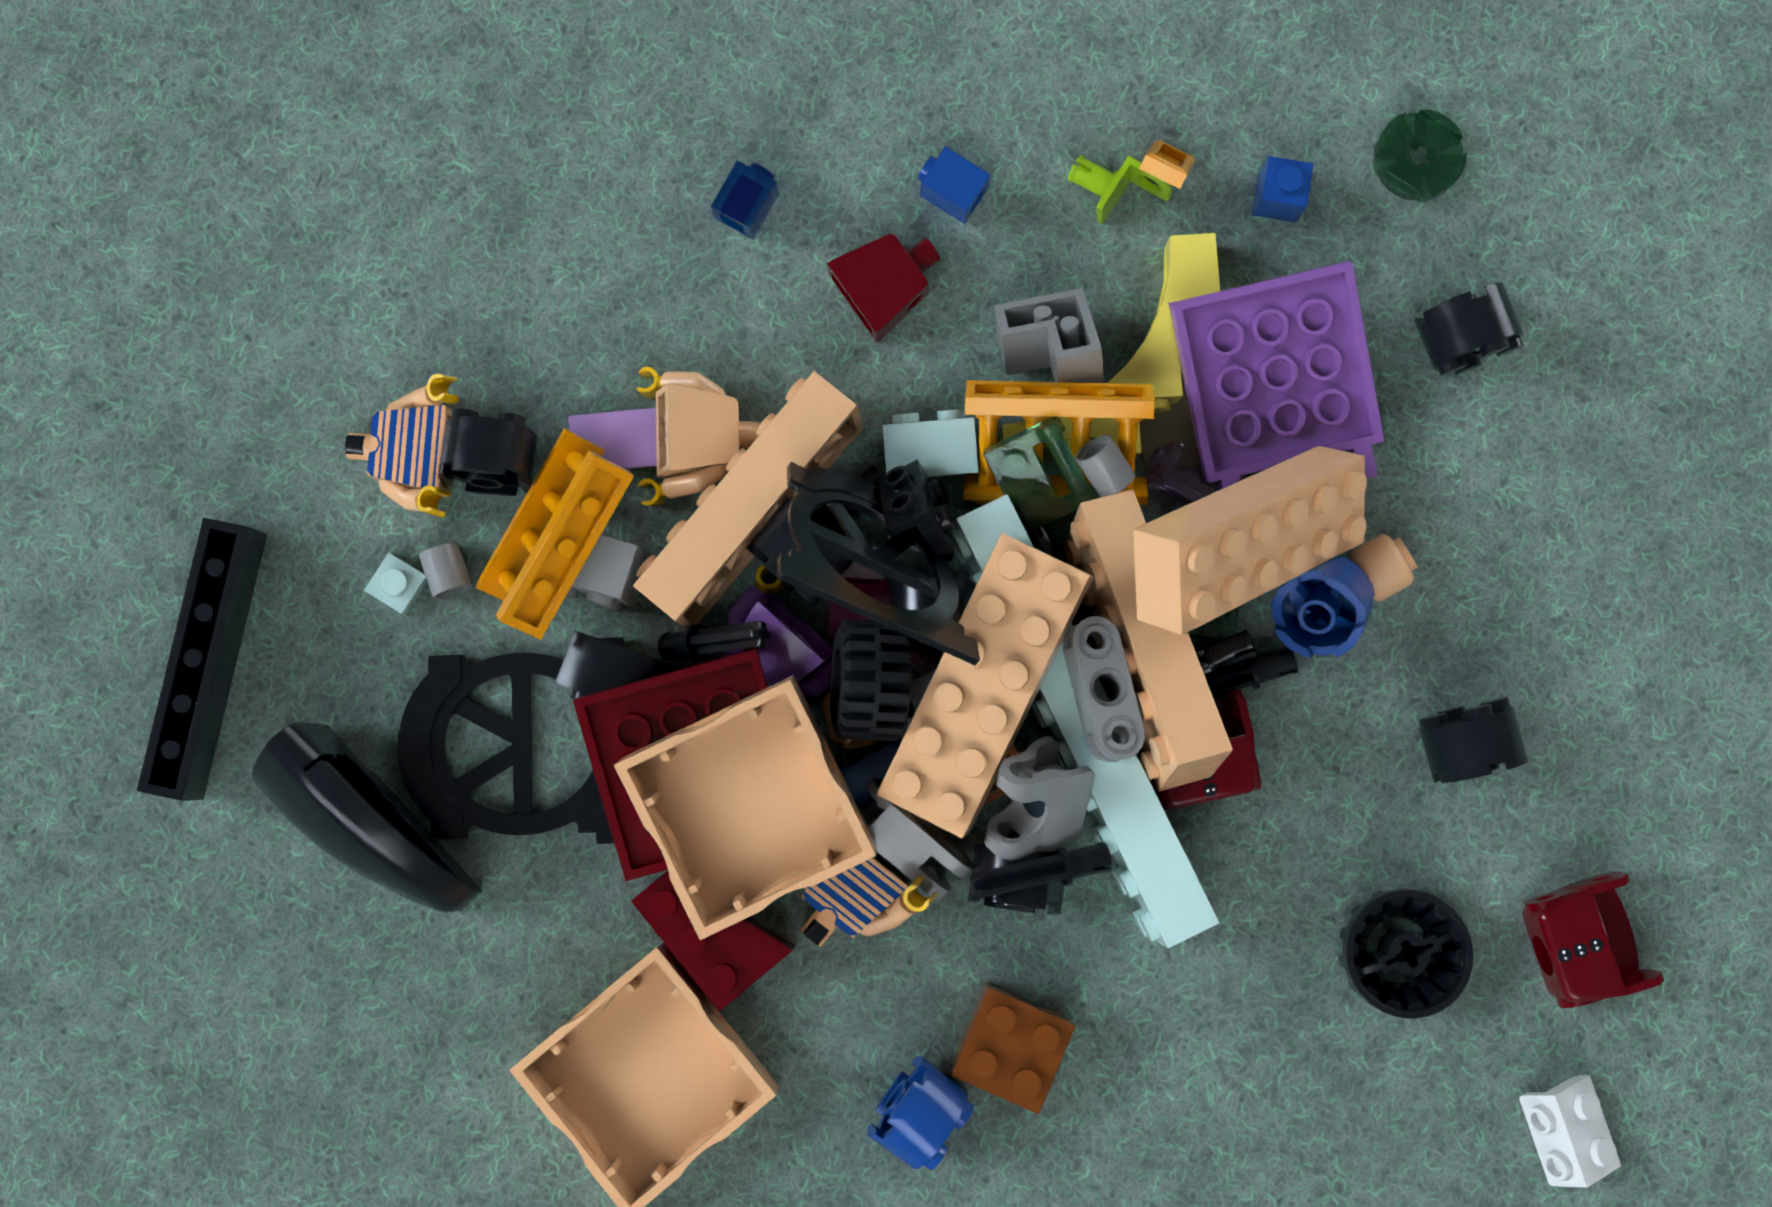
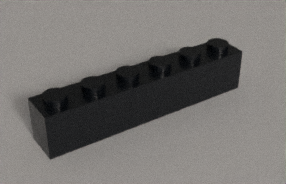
M203 517L137 787L138 792L181 801L204 800L265 546L266 533L247 526Z

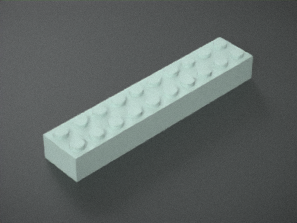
M1008 494L958 517L955 523L956 529L951 534L954 552L959 562L964 564L969 561L975 573L972 575L973 579L971 580L974 581L975 585H977L1001 533L1033 547ZM1062 642L1036 695V701L1031 706L1032 711L1041 728L1050 726L1056 741L1059 743L1056 760L1061 767L1072 770L1081 766H1087L1095 773L1086 810L1087 812H1092L1098 824L1091 828L1097 843H1106L1110 854L1113 855L1118 865L1117 868L1112 870V873L1123 895L1127 894L1130 899L1134 897L1139 909L1132 912L1143 936H1148L1151 942L1157 941L1166 948H1170L1219 924V921L1137 755L1117 762H1105L1097 759L1091 753L1081 723L1063 653ZM1097 678L1094 683V692L1100 700L1109 702L1110 700L1099 678ZM1113 730L1111 737L1118 744L1119 734Z

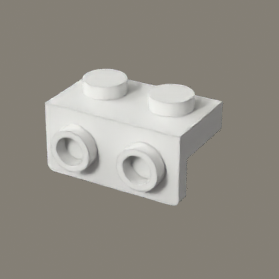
M1578 1075L1569 1078L1547 1092H1527L1519 1097L1547 1181L1551 1186L1588 1188L1621 1167L1615 1144L1610 1135L1590 1075Z

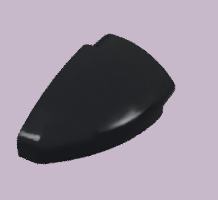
M302 722L292 723L278 732L265 745L253 767V781L299 831L329 855L361 876L413 902L445 913L464 908L482 892L481 888L436 839L431 838V833L380 776L372 770H368L328 725ZM357 777L362 779L365 784L366 791L364 797L351 785V782ZM390 811L395 816L396 827L382 816L384 812ZM416 845H420L421 847H423V848L425 849L426 853L423 852V851H422L419 847H417Z

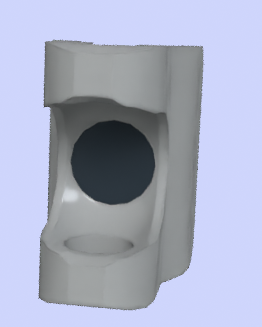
M1051 736L1034 741L1026 751L1006 758L1000 765L996 785L1012 801L1003 811L990 818L984 844L995 855L1003 859L1016 860L1035 852L1056 851L1059 847L1066 848L1075 843L1081 834L1095 773L1087 766L1067 770L1055 764L1059 743ZM1016 833L1020 835L1019 838H1006Z

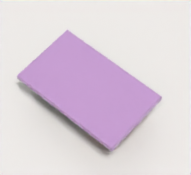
M656 408L568 416L569 431L603 448L605 451L602 457L624 469L657 466Z

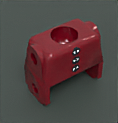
M1241 690L1228 692L1227 699H1214L1233 750L1211 777L1160 792L1157 790L1154 779L1149 780L1164 811L1248 794L1261 789V776L1255 754L1253 728L1246 699ZM1142 748L1138 752L1139 759L1141 752H1143Z
M1609 872L1596 875L1524 902L1525 908L1522 915L1546 988L1552 996L1556 997L1560 1008L1580 1007L1606 998L1634 994L1662 985V982L1665 981L1660 971L1652 969L1639 970L1638 953L1633 931L1625 909L1614 890L1631 882L1628 873Z

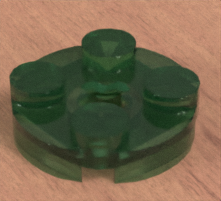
M1420 110L1419 113H1409L1407 115L1403 113L1398 115L1384 128L1375 143L1373 170L1379 176L1382 184L1396 196L1406 200L1427 202L1434 197L1444 194L1460 178L1466 165V153L1463 154V145L1461 143L1463 136L1461 131L1451 119L1437 111ZM1420 146L1424 147L1427 150L1425 158L1430 163L1427 165L1424 163L1416 164L1412 161L1409 149L1416 151Z

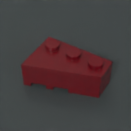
M668 871L631 900L633 905L719 1012L795 948L794 944L778 936L751 917L700 940L674 889Z

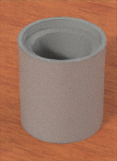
M1103 435L1091 440L1075 455L1076 462L1099 497L1121 492L1135 478V473L1110 435Z
M458 542L441 544L419 554L433 599L446 598L449 596V591L463 587L464 591L473 587Z

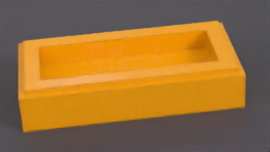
M1156 140L1145 155L1139 169L1180 189L1195 159L1193 156L1161 140Z

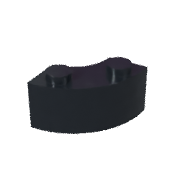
M574 630L555 683L573 689L570 698L575 699L682 668Z

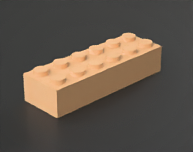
M815 371L806 380L800 378L793 384L786 395L788 402L777 415L771 413L761 422L756 431L757 439L747 450L742 448L734 454L726 466L728 473L717 486L711 484L702 492L696 502L698 509L687 521L685 519L680 520L670 530L666 537V541L669 542L657 557L655 555L648 557L636 573V577L639 579L634 583L633 587L686 630L692 625H699L753 561L755 556L746 547L786 498L791 501L795 498V490L787 486V467L789 463L793 462L806 469H830L864 428L857 404Z
M1317 446L1134 528L1137 620L1184 635L1364 543L1367 527L1364 518L1365 490L1367 486L1365 456Z
M1132 489L1080 503L1074 521L1071 522V529L1067 540L1064 541V550L1068 564L1076 566V568L1094 576L1083 598V605L1086 608L1091 607L1094 616H1101L1110 620L1120 634L1145 730V740L1142 746L1143 752L1140 754L1141 764L1148 779H1154L1157 790L1160 792L1211 777L1233 749L1189 634L1180 635L1137 620L1133 529L1145 524L1146 521Z
M1001 533L959 621V624H962L964 627L965 635L977 640L980 661L975 666L944 652L876 794L877 796L961 839L971 832L998 776L1000 765L1006 759L1094 578L1093 575L1009 535Z

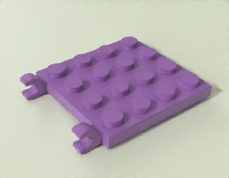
M1352 261L1336 263L1168 303L1204 482L1211 483L1217 481V491L1239 482V476L1266 470L1317 446L1341 451L1348 450L1350 453L1364 455L1366 478L1377 476L1372 444L1384 442V435Z

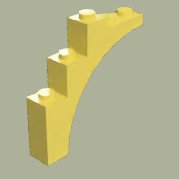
M1216 233L1170 236L1164 247V282L1156 316L1144 342L1122 370L1107 382L1153 384L1155 398L1154 413L1170 411L1171 404L1178 403L1183 396L1181 364L1168 303L1220 291ZM1049 417L1044 420L1043 448L1056 447L1058 454H1071L1072 421L1068 417ZM1096 418L1091 421L1090 441L1103 435H1110L1118 446L1119 422L1115 418ZM1026 421L1002 425L1000 430L1001 450H1011L1012 456L1024 457ZM1139 422L1137 424L1135 460L1142 453Z

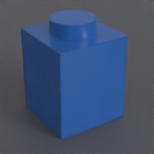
M945 146L938 158L929 157L919 173L918 179L922 181L920 197L965 224L988 190L991 175Z
M1268 156L1258 173L1252 215L1296 222L1307 207L1314 163Z

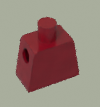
M888 234L827 263L829 277L877 343L928 295L929 283L922 272L940 261V256L927 238L905 250L894 234Z

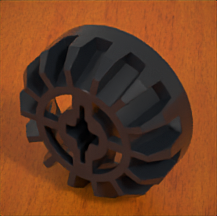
M1398 888L1390 891H1378L1372 894V898L1364 904L1356 905L1351 911L1353 916L1348 926L1342 928L1339 938L1343 941L1339 962L1340 966L1346 971L1349 986L1367 1004L1395 1017L1416 1019L1428 1017L1444 1010L1460 996L1471 975L1473 946L1465 923L1449 904L1426 892ZM1405 918L1411 920L1423 931L1415 934L1405 930L1393 929L1390 919ZM1382 922L1386 933L1378 941L1377 950L1367 953L1368 938L1372 930ZM1400 943L1412 946L1411 950L1405 953L1407 961L1395 958L1396 954L1402 951ZM1393 970L1404 974L1407 981H1387L1375 971L1384 974Z

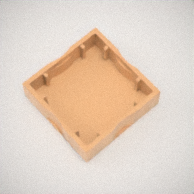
M794 675L624 756L614 764L644 828L655 839L662 851L667 864L669 878L700 940L764 910L773 901L789 892L815 886L876 856L877 845Z
M661 943L604 990L602 994L509 1070L547 1119L573 1142L586 1168L617 1207H645L676 1181L699 1154L728 1137L777 1095L779 1089L776 1081L664 943Z

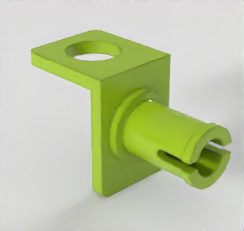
M1080 155L1076 159V163L1079 164L1078 167L1073 164L1067 178L1069 182L1075 183L1100 197V201L1096 206L1097 221L1101 224L1105 222L1130 181L1168 202L1172 197L1173 185L1140 170L1139 168L1142 163L1130 156L1126 158L1119 171L1117 170L1112 173L1088 160L1085 156ZM1144 176L1152 179L1158 185H1155L1152 182L1148 181Z

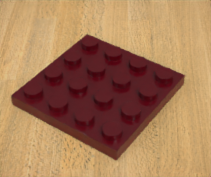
M758 649L725 656L577 697L573 700L625 882L666 871L668 868L657 842L644 828L614 764L624 756L767 688L768 683Z

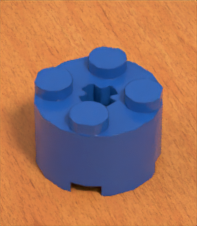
M1341 555L1287 581L1279 587L1271 602V609L1273 608L1272 616L1276 624L1274 628L1276 635L1289 649L1304 657L1312 658L1313 654L1341 656L1355 646L1363 633L1373 609V598L1375 596L1373 584L1355 562Z
M917 1056L912 1062L916 1069L910 1076L901 1071L877 1105L875 1111L881 1114L882 1118L878 1126L874 1124L868 1126L867 1136L911 1168L919 1169L924 1165L932 1171L941 1162L947 1151V1146L944 1142L954 1127L959 1130L966 1124L972 1114L974 1105L967 1101L968 1091L966 1087L924 1057Z

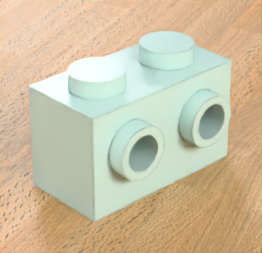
M964 409L937 411L938 420L919 422V413L892 415V424L882 425L886 473L897 466H905L917 459L929 477L979 473L974 417L965 418Z

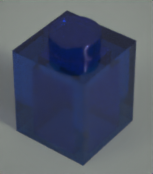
M737 160L711 205L715 220L753 240L779 196L777 181L773 180L775 178L774 175L759 164L751 163L749 167Z

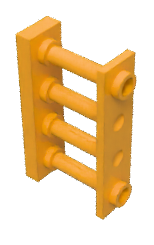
M967 380L965 415H975L979 419V473L965 474L963 500H974L978 504L985 505L1008 494L1011 501L1082 503L1101 498L1076 462L1075 455L1085 444L1090 442L1091 421L1096 418H1115L1119 422L1118 448L1134 472L1137 424L1142 419H1154L1155 398L1153 384ZM1002 416H1021L1026 420L1024 475L996 474L998 419ZM1049 417H1068L1072 421L1070 476L1042 475L1044 420ZM1135 477L1130 485L1121 492L1133 489L1139 505H1148L1146 478Z
M565 428L562 430L475 585L477 589L503 601L496 613V617L500 622L540 640L634 477L628 470L603 458L602 455L605 451L603 448Z

